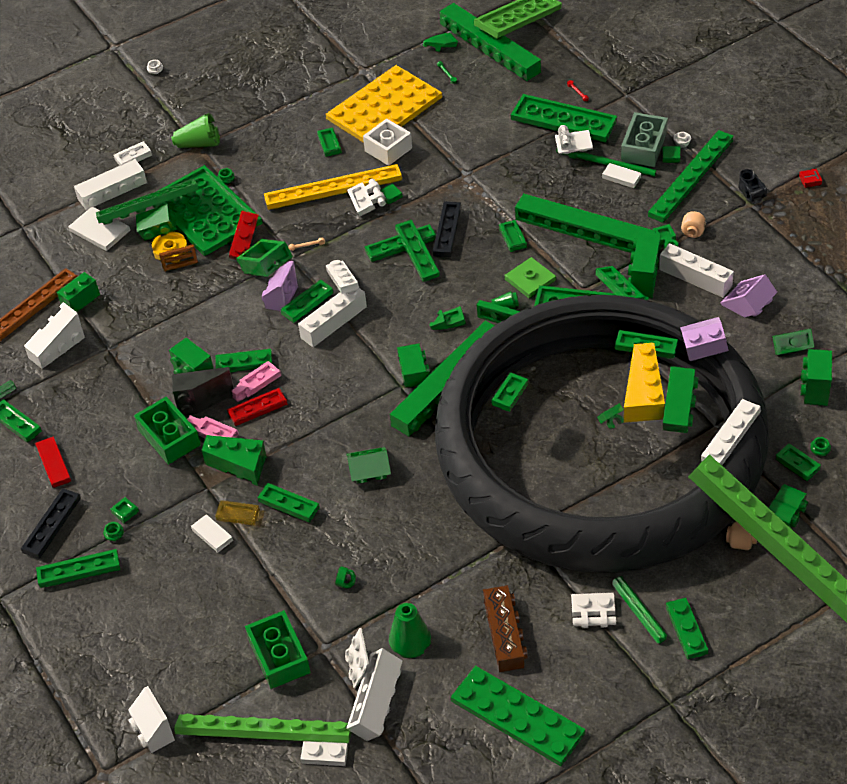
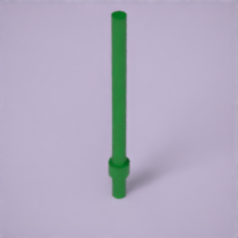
M580 151L563 154L572 159L579 158L604 165L611 163L653 177L656 176L657 170Z

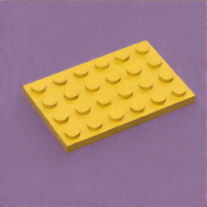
M395 65L326 113V119L364 143L363 136L385 119H389L402 127L440 100L442 92Z

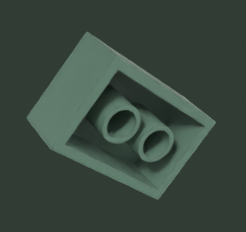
M634 112L621 145V161L655 167L667 135L668 118Z

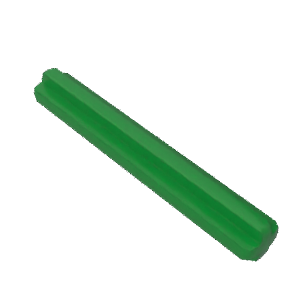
M623 577L615 578L613 586L657 643L664 642L667 639V634Z

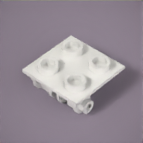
M561 125L558 128V135H555L559 154H569L576 151L584 152L593 149L589 130L569 133L568 127L565 125Z
M359 628L356 636L352 639L349 649L345 653V659L349 662L350 667L349 678L353 682L354 689L361 683L369 665L362 628Z

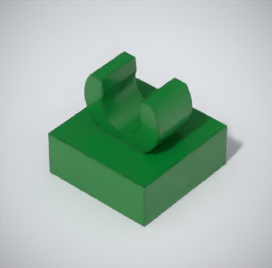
M619 403L600 414L597 418L601 424L607 421L608 428L612 430L615 428L613 419L617 420L619 425L624 422L623 417L619 415L623 408Z

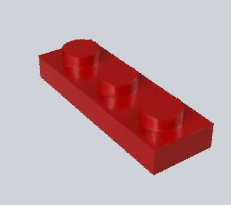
M241 211L229 252L230 259L237 260V257L250 248L259 214Z

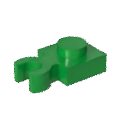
M670 224L653 228L656 233L661 234L660 245L664 244V249L669 243L678 247L676 234Z

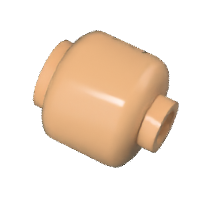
M696 211L687 213L681 225L683 234L691 238L700 237L704 233L706 219L701 213Z
M738 522L728 526L726 542L730 544L731 548L750 550L752 544H757V540Z

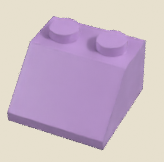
M289 261L277 269L273 277H270L268 287L262 293L265 309L281 311L280 309L291 302L298 288L294 261Z
M764 274L741 281L722 300L721 305L743 317L751 315L754 317L763 311L762 308L772 302V297L777 291Z
M719 317L680 327L689 361L729 351Z

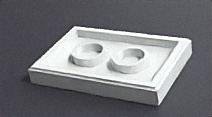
M91 207L68 226L69 231L107 251L130 231V227L117 219H113L112 223L103 225V223L99 224L96 212L100 210Z

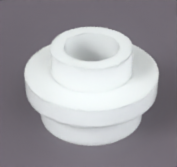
M159 60L148 62L147 71L149 73L158 74L163 70V65Z
M678 132L674 135V142L677 146L686 147L691 141V136L686 132Z

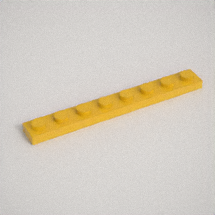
M398 164L264 193L267 209L270 210L347 193L348 189L362 182L367 186L370 179H375L379 185L401 181L402 175Z

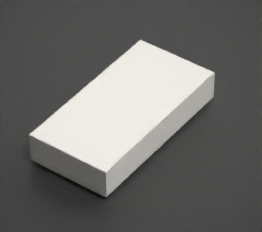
M609 163L602 174V178L634 188L641 178V173Z
M207 514L191 526L192 531L217 553L233 541L232 536Z

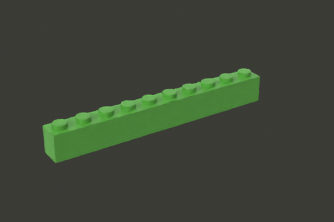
M709 454L688 477L847 622V579Z

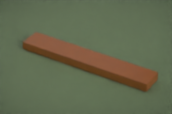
M65 268L0 318V341L58 297L57 292L78 276Z

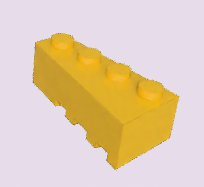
M654 343L634 344L624 404V423L663 420L665 401Z

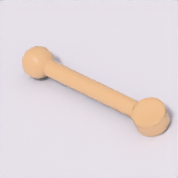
M319 238L317 241L297 245L290 244L289 250L293 251L295 248L315 244L324 245L325 239Z

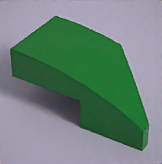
M451 33L439 34L423 41L424 47L432 46L437 52H440L441 47H457L458 41Z
M460 306L446 312L439 310L437 313L438 317L429 325L431 330H442L464 325L466 321Z

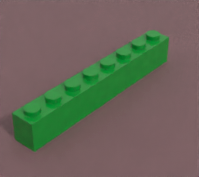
M452 3L439 11L440 24L443 27H446L475 48L481 50L519 77L528 81L541 73L540 58L504 35L495 38L489 33L482 31L474 25V19L477 17L457 4Z
M524 193L515 206V220L629 253L635 251L633 249L634 238H638L639 231L656 233L655 230Z
M485 320L390 413L391 426L408 437L418 431L420 426L427 419H430L438 409L441 393L456 364L466 354V351L472 344L495 325Z

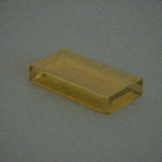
M221 500L215 518L218 521L255 525L260 508L259 505Z

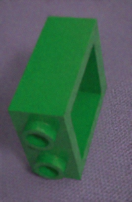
M261 239L236 259L245 274L268 277L290 260L293 255L286 242Z

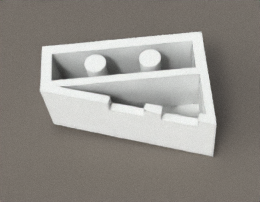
M64 302L61 304V310L55 317L51 316L48 319L50 322L43 330L39 329L24 346L28 358L41 369L85 338L77 312Z

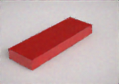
M277 388L227 409V412L233 424L237 426L288 404L280 388Z
M54 436L35 443L52 488L71 482Z

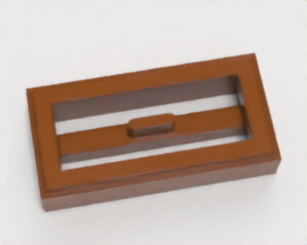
M194 245L159 253L163 271L198 263ZM193 256L192 259H188V260H185V261H181V262H177V263H173V264H169V265H166V264H165V263H168V262L178 261V260H181V259H184V258H188V257Z

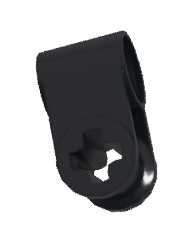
M744 169L740 172L738 188L748 202H753L756 198L767 196L765 184L761 182L753 170Z

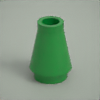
M510 291L495 299H491L492 304L510 309H515V307L519 306L517 292L512 293Z

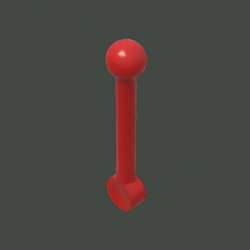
M572 80L567 82V86L572 87L582 97L583 101L589 100V97L584 95L574 85Z

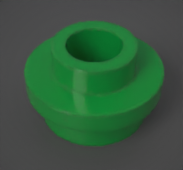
M224 168L219 171L218 178L224 184H228L234 180L235 175L231 169Z
M817 437L811 442L810 449L815 455L825 456L830 452L831 445L826 438Z
M110 522L105 526L103 534L107 540L116 541L123 536L124 530L119 523Z

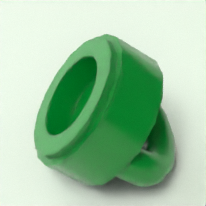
M341 566L337 573L335 585L340 588H351L356 581L355 572ZM347 574L351 576L349 583H345Z

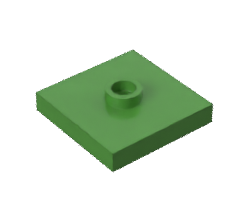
M532 257L504 275L507 282L528 298L537 294L539 285L548 286L556 281V276Z

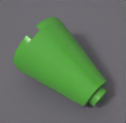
M210 113L205 114L175 131L171 137L174 146L178 148L218 146L220 136L217 126L215 127L212 123L215 121Z

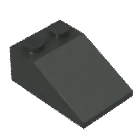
M229 367L172 374V391L177 409L184 416L199 414L233 396L232 390L234 386Z

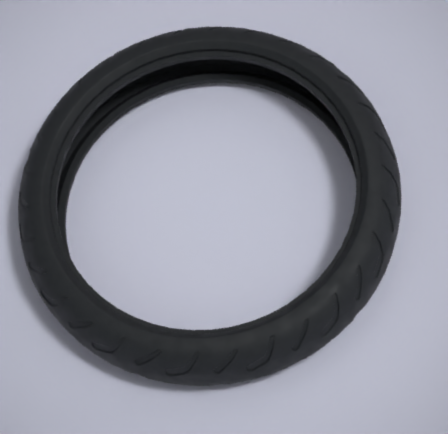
M584 295L542 303L518 312L492 327L472 344L454 367L441 393L435 425L436 450L442 473L457 503L475 524L502 545L534 561L567 570L594 573L634 571L657 566L694 551L714 538L734 519L698 486L673 502L642 513L614 517H590L568 514L547 508L521 496L495 475L486 464L474 440L477 420L490 396L506 380L510 373L514 374L523 367L549 355L581 348H615L619 330L678 339L674 359L658 356L657 358L676 367L695 369V376L699 377L698 383L715 401L725 422L742 399L761 406V412L722 465L753 494L762 475L769 446V425L763 394L750 368L728 341L726 342L729 351L689 361L680 327L701 321L682 311L653 301L626 296Z

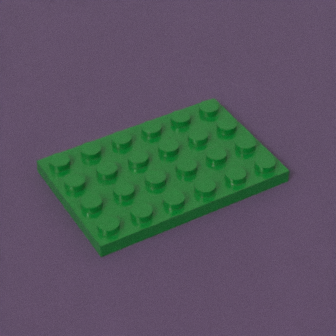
M204 165L160 190L195 179L199 188L196 194L188 197L183 195L177 201L170 202L168 200L162 203L163 205L168 204L175 213L176 229L203 256H206L233 241L241 211L256 213ZM258 217L256 227L262 224L261 217Z

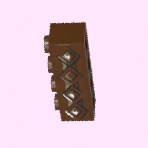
M508 585L483 589L484 604L499 672L524 668V659H528L526 646H521V641H524L522 628H517V623H520L518 611L513 610V606L516 605L514 593L509 592Z

